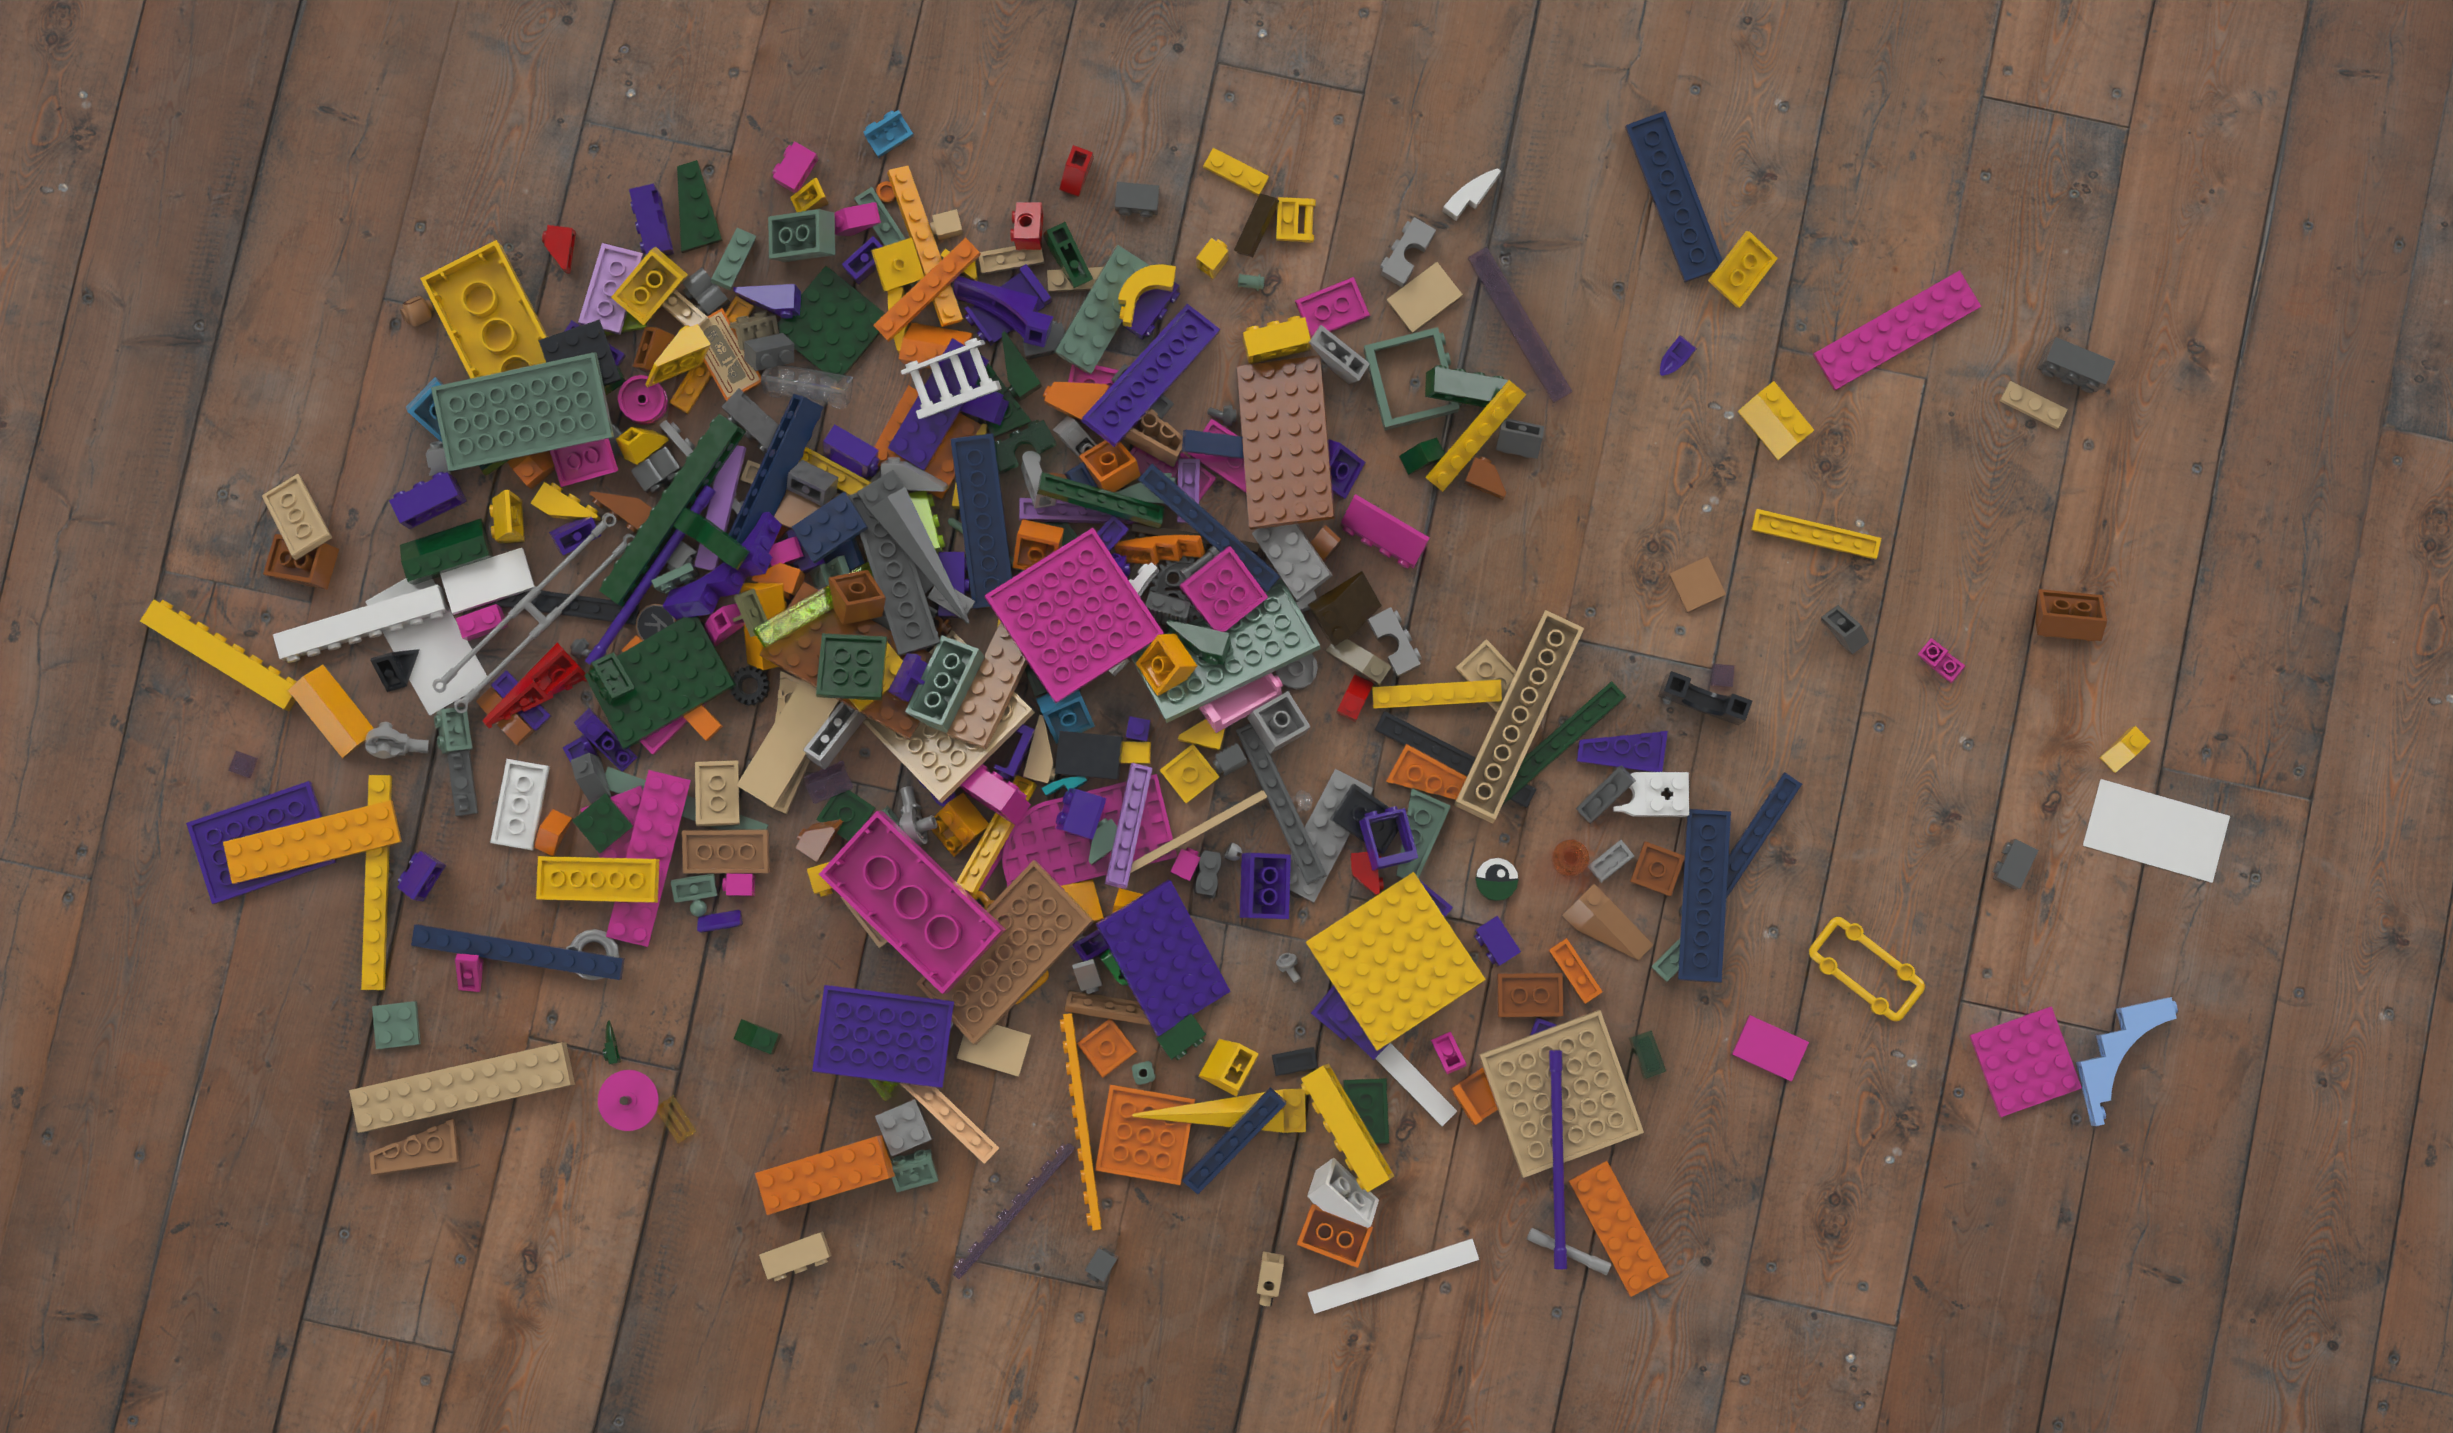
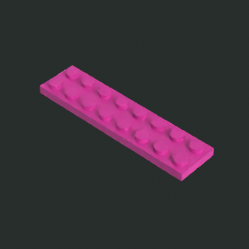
M1959 270L1817 351L1813 356L1833 390L1836 391L1974 312L1981 305Z
M648 770L626 858L659 859L658 903L615 902L606 937L645 947L649 946L691 780Z

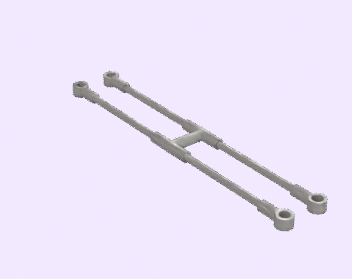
M604 514L602 521L591 531L592 533L537 587L535 586L508 612V615L454 668H451L441 679L434 680L432 684L434 690L438 693L444 692L447 687L446 685L458 674L457 672L512 618L514 619L524 609L539 622L529 633L530 635L475 689L473 688L462 699L454 702V708L458 713L466 712L468 705L479 695V692L533 639H536L562 613V610L616 557L619 558L626 551L627 539L629 537L635 538L630 533L623 537V542L612 552L613 554L559 607H555L546 617L531 603L541 593V590L595 537H598L607 527L615 525L616 517L613 514ZM612 516V522L606 523V518ZM437 683H443L441 689L436 688ZM464 703V708L458 709L457 705Z

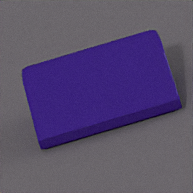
M733 910L698 917L697 931L704 933L742 926L741 911Z

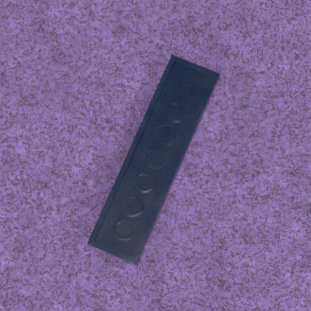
M1666 111L1627 124L1625 129L1684 283L1715 272L1723 260Z
M994 433L951 439L971 597L976 602L973 609L990 607L985 599V595L1013 578Z
M1689 809L1686 831L1678 980L1722 983L1731 811Z

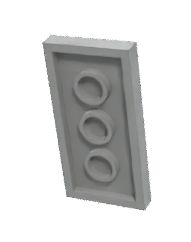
M1298 524L1260 528L1252 533L1297 601H1301L1333 576Z

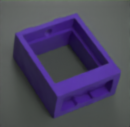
M834 424L823 441V456L866 480L870 476L874 477L879 469V450Z
M1390 807L1385 809V813L1378 814L1377 811L1369 812L1359 821L1372 871L1413 862L1418 858L1405 808ZM1396 819L1405 852L1379 858L1370 824Z

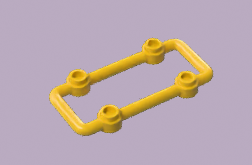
M1841 917L1831 919L1810 946V957L1819 964V969L1823 974H1832L1867 1001L1873 1013L1877 1015L1883 1014L1896 1022L1902 1020L1924 992V981L1915 974V969L1911 964L1900 963L1864 935L1861 925L1856 923L1850 924ZM1837 925L1845 930V935L1849 940H1858L1897 970L1896 974L1899 979L1903 981L1910 980L1916 985L1914 991L1897 1013L1889 1008V1003L1886 999L1874 997L1838 969L1837 962L1833 958H1824L1817 952Z

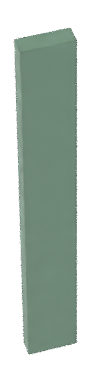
M607 767L605 772L610 791L620 794L641 785L644 789L646 780ZM687 795L682 817L696 821V798ZM740 815V825L710 827L718 830L768 829L769 825Z

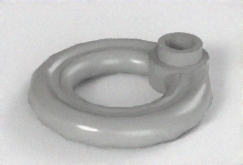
M598 929L583 931L566 947V949L582 951L586 944L597 942L604 946L606 955L619 957L618 945L615 940L606 937L607 932ZM576 973L581 978L591 981L604 978Z

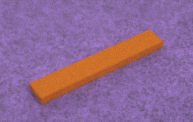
M636 635L621 651L625 652L642 642L641 638ZM704 705L683 716L706 741H709L723 727Z

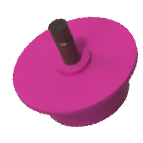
M623 1070L612 1074L602 1084L598 1094V1108L601 1116L610 1126L622 1131H633L647 1125L656 1114L659 1103L658 1092L652 1080L645 1074L635 1070Z

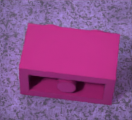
M794 141L792 146L789 145L786 148L783 161L775 166L772 174H774L773 179L776 183L796 193L801 189L814 168L818 157L816 153Z
M495 604L458 617L456 621L462 639L470 641L489 634L505 616L502 608Z

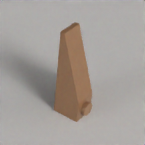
M1592 884L1562 914L1577 931L1636 960H1640L1653 946L1645 935L1595 884Z

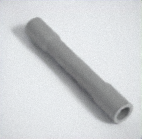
M1534 1228L1530 1229L1527 1240L1554 1250L1555 1239ZM1566 1244L1567 1257L1585 1264L1604 1275L1608 1274L1611 1263Z

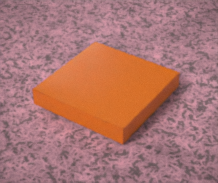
M1108 1019L1077 1043L1102 1078L1137 1052L1113 1019Z

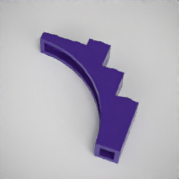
M770 512L762 513L752 532L741 544L750 552L739 570L723 562L702 578L683 587L671 589L662 607L675 619L712 614L720 597L739 594L746 577L766 573L773 558L769 552L782 524Z

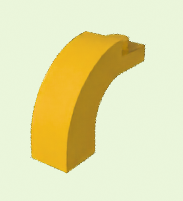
M1150 265L1136 271L1127 279L1118 297V303L1125 305V307L1121 306L1119 319H1123V326L1132 327L1135 306L1143 293L1153 289L1173 292L1176 266Z

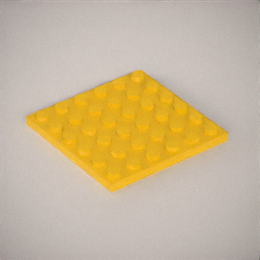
M1414 872L1306 941L1312 954L1376 1051L1486 980Z

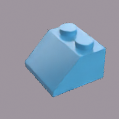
M1079 690L1055 704L1049 693L1036 699L1056 744L1059 740V731L1082 733L1095 727Z

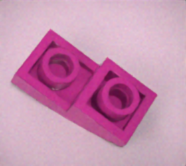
M1932 638L1918 653V656L1951 684L1965 669L1963 663L1949 654L1946 648Z

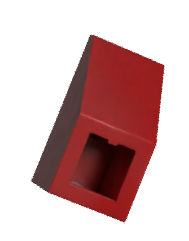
M1074 145L1072 146L1063 172L1060 191L1077 197L1080 196L1094 160L1093 152Z
M1368 852L1351 853L1352 876L1374 895H1379L1380 890H1384L1383 877H1379L1378 870L1372 871Z

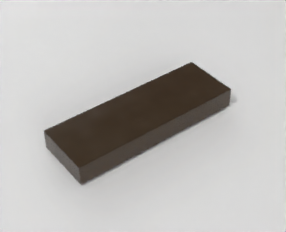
M1259 194L1234 248L1235 252L1254 257L1279 203L1277 198Z

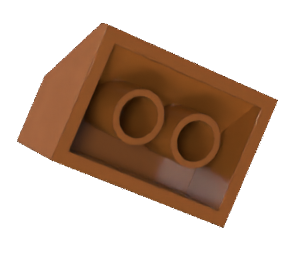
M2038 589L2035 620L2037 635L2102 641L2107 624L2103 596Z

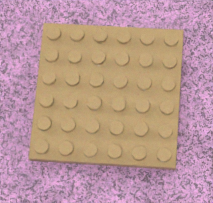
M953 630L950 631L947 638L966 644ZM936 646L929 653L933 654ZM1014 692L987 750L949 737L947 733L934 729L923 722L919 724L910 740L869 717H866L863 723L943 803L1035 712Z
M1601 1010L1478 1054L1523 1178L1553 1167L1549 1050H1562L1564 1163L1644 1133Z

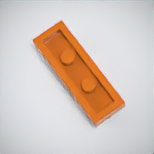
M1567 938L1548 950L1584 1004L1603 992Z

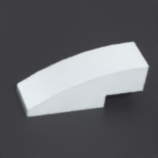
M1497 168L1486 172L1467 183L1450 198L1443 207L1442 212L1457 221L1468 205L1476 209L1500 176L1501 170Z

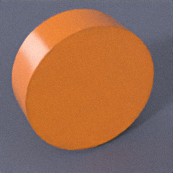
M884 181L877 186L876 194L882 203L889 204L895 201L896 197L889 181Z

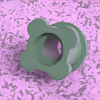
M1150 1061L1132 1066L1136 1084L1142 1085L1155 1080L1156 1076ZM1141 1069L1147 1070L1146 1077L1140 1076L1139 1072Z

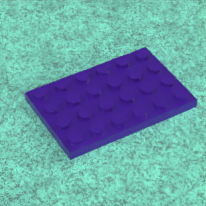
M310 781L186 823L212 904H217L337 863L336 859L237 884H232L223 842L322 817Z
M1171 880L1165 881L1096 923L1098 930L1157 1036L1174 1027L1191 1013L1194 1015L1231 992Z
M824 985L812 1072L943 1088L954 1001Z

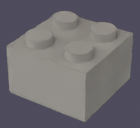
M1288 691L1253 710L1247 718L1269 754L1305 735L1311 728Z
M916 1099L875 1116L891 1156L934 1139L921 1106Z

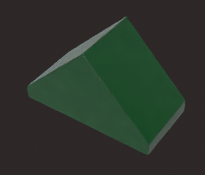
M1436 437L1418 443L1401 454L1399 458L1407 474L1410 475L1441 460L1445 452Z

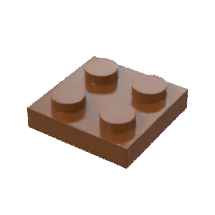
M1644 841L1630 882L1671 897L1685 856Z

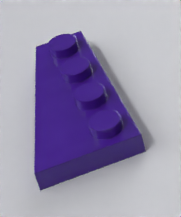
M1668 731L1579 740L1576 762L1617 768L1622 765L1625 769L1662 772Z

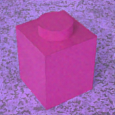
M1189 847L1186 850L1181 849L1170 872L1190 882L1200 862L1199 852Z
M726 874V878H723V891H726L727 896H755V875Z

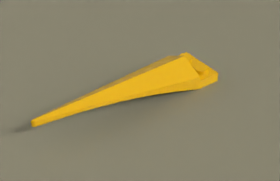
M1303 1089L1275 1090L1286 1101V1105L1261 1130L1282 1133L1306 1132L1305 1092ZM1265 1092L1134 1113L1132 1116L1232 1127Z

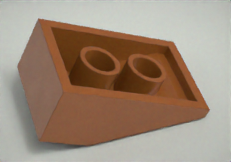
M275 534L263 575L328 590L339 549L323 543L295 560L282 535Z

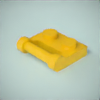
M1278 197L1276 241L1313 243V208L1316 207V200ZM1299 206L1305 207L1304 234L1298 233Z

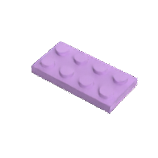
M602 243L578 321L580 325L600 319L604 331L621 335L627 311L613 300L611 296L643 260V253Z

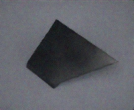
M420 649L390 652L371 658L370 661L387 692L407 687Z

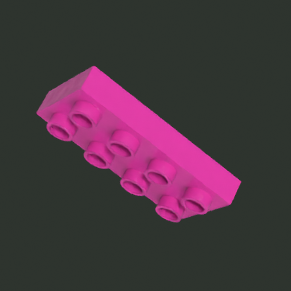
M876 811L819 873L841 897L942 994L948 993L1006 931L996 919L883 811Z

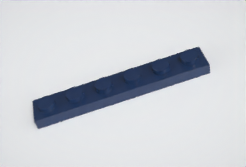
M1270 1087L1182 1177V1181L1196 1194H1199L1286 1105V1101Z

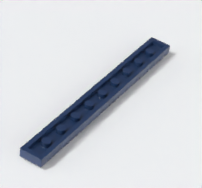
M414 924L411 946L458 954L479 955L482 958L622 980L625 958L420 924Z

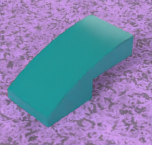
M1082 776L1069 777L1050 783L1043 787L1042 790L1048 797L1064 786L1069 791V788L1077 789L1088 781Z

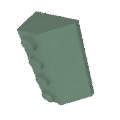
M941 636L940 643L937 644L921 677V680L925 681L924 685L918 684L905 712L926 725L947 733L985 658L983 653L978 648Z

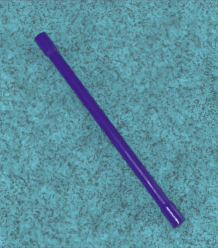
M705 485L690 510L700 515L716 491ZM678 529L675 530L585 662L590 665L591 662L604 657L608 647L652 585L651 580L658 576L686 535Z
M1549 1050L1555 1237L1554 1269H1567L1562 1050Z

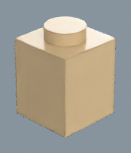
M957 209L932 215L934 222L930 223L933 235L937 234L939 240L963 234Z

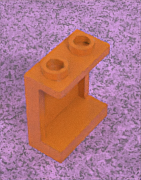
M1483 1067L1450 1088L1473 1125L1478 1124L1498 1110Z

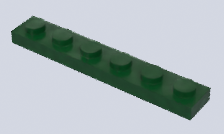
M1044 472L1040 475L1037 491L1039 495L1160 528L1162 525L1163 506Z

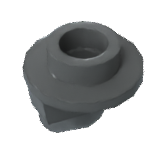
M1232 405L1224 406L1223 411L1212 407L1207 411L1209 416L1223 420V425L1232 426V422H1236V409H1232Z
M585 638L576 639L570 646V654L578 659L583 656L588 657L592 650L587 649L589 643Z

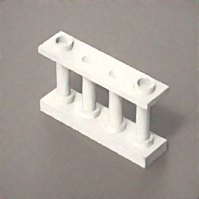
M973 338L964 342L966 346L919 364L916 360L905 365L906 369L901 370L902 375L911 373L922 403L920 405L921 409L916 411L918 419H924L1002 389L999 381H992V378L989 379L978 347L985 345L984 340L977 341V338ZM969 350L981 380L980 387L975 389L969 386L958 357L959 354ZM948 358L952 362L961 387V394L954 397L952 393H949L938 363ZM927 366L931 367L942 396L940 397L941 402L935 404L929 400L919 373L920 369Z

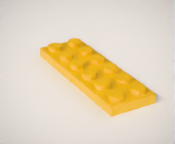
M538 856L536 899L658 903L659 859Z

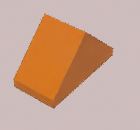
M552 809L539 826L534 848L554 857L573 818Z

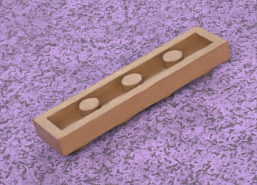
M1068 991L1065 1012L1150 1025L1137 1001Z

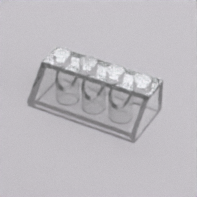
M781 365L767 368L761 376L763 393L769 394L771 397L780 398L783 396L791 399L794 393L806 397L819 405L829 404L834 408L842 409L844 407L847 408L851 401L853 377Z

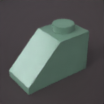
M1105 818L1098 823L1089 855L1091 865L1112 852L1117 825L1112 818L1110 820Z

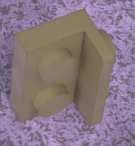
M758 311L754 313L755 316H741L736 318L735 322L729 323L730 328L736 329L739 349L744 350V341L779 334L776 315L769 314L767 311Z

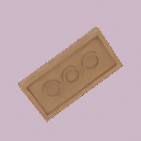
M769 829L682 830L683 873H769Z

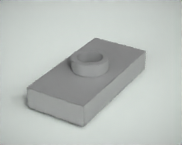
M1620 840L1587 867L1598 881L1602 883L1631 860L1634 855L1625 843Z

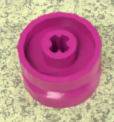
M644 375L631 377L623 383L619 390L618 403L628 419L636 424L650 425L663 418L668 407V397L666 391L659 383L647 388L645 383L648 376ZM645 396L646 401L644 403H640L639 401L643 400V397Z

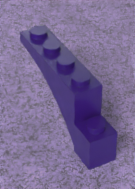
M960 276L955 279L953 292L956 299L981 307L1001 318L1023 337L1024 343L1045 347L1051 332L1053 316L1036 312L1039 297Z

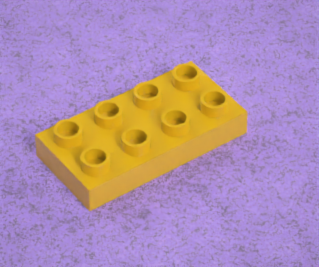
M497 240L420 278L470 379L546 363L538 340L548 336L502 245Z

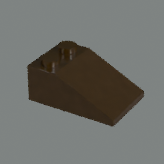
M1363 571L1308 604L1324 635L1333 646L1351 637L1382 606Z

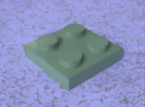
M690 562L651 581L654 588L661 594L664 592L669 594L671 589H675L683 583L687 585L696 581V577L700 576L697 568Z
M417 1001L372 1006L376 1049L421 1044Z

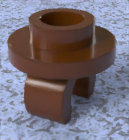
M935 616V619L940 623L939 627L936 628L938 637H947L953 627L950 625L951 620L946 619L945 621L942 617Z

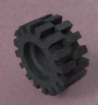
M751 666L739 668L738 672L735 671L732 677L736 686L731 688V694L738 702L747 706H755L759 702L762 703L765 697L767 698V693L770 691V682L767 675L760 669ZM747 678H754L758 683V689L753 694H746L742 690V683Z

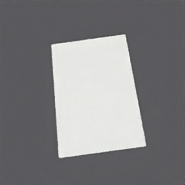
M405 578L366 601V604L368 606L436 584L431 579L412 585ZM449 607V612L443 613L444 616L441 618L431 619L429 617L423 619V623L411 626L409 623L403 625V629L390 632V629L383 631L393 652L420 649L409 680L429 715L467 695L487 677L476 655H474L446 685L447 687L444 692L438 693L434 690L432 686L434 680L441 679L472 651L468 641L462 639L458 624ZM441 682L436 684L437 689H441L443 687V683Z
M2101 779L2083 846L2212 883L2230 816Z

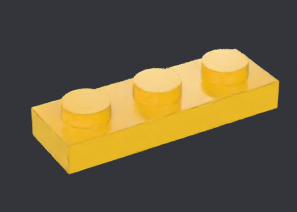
M1215 148L1211 150L1203 165V168L1257 196L1262 192L1269 179L1268 175Z

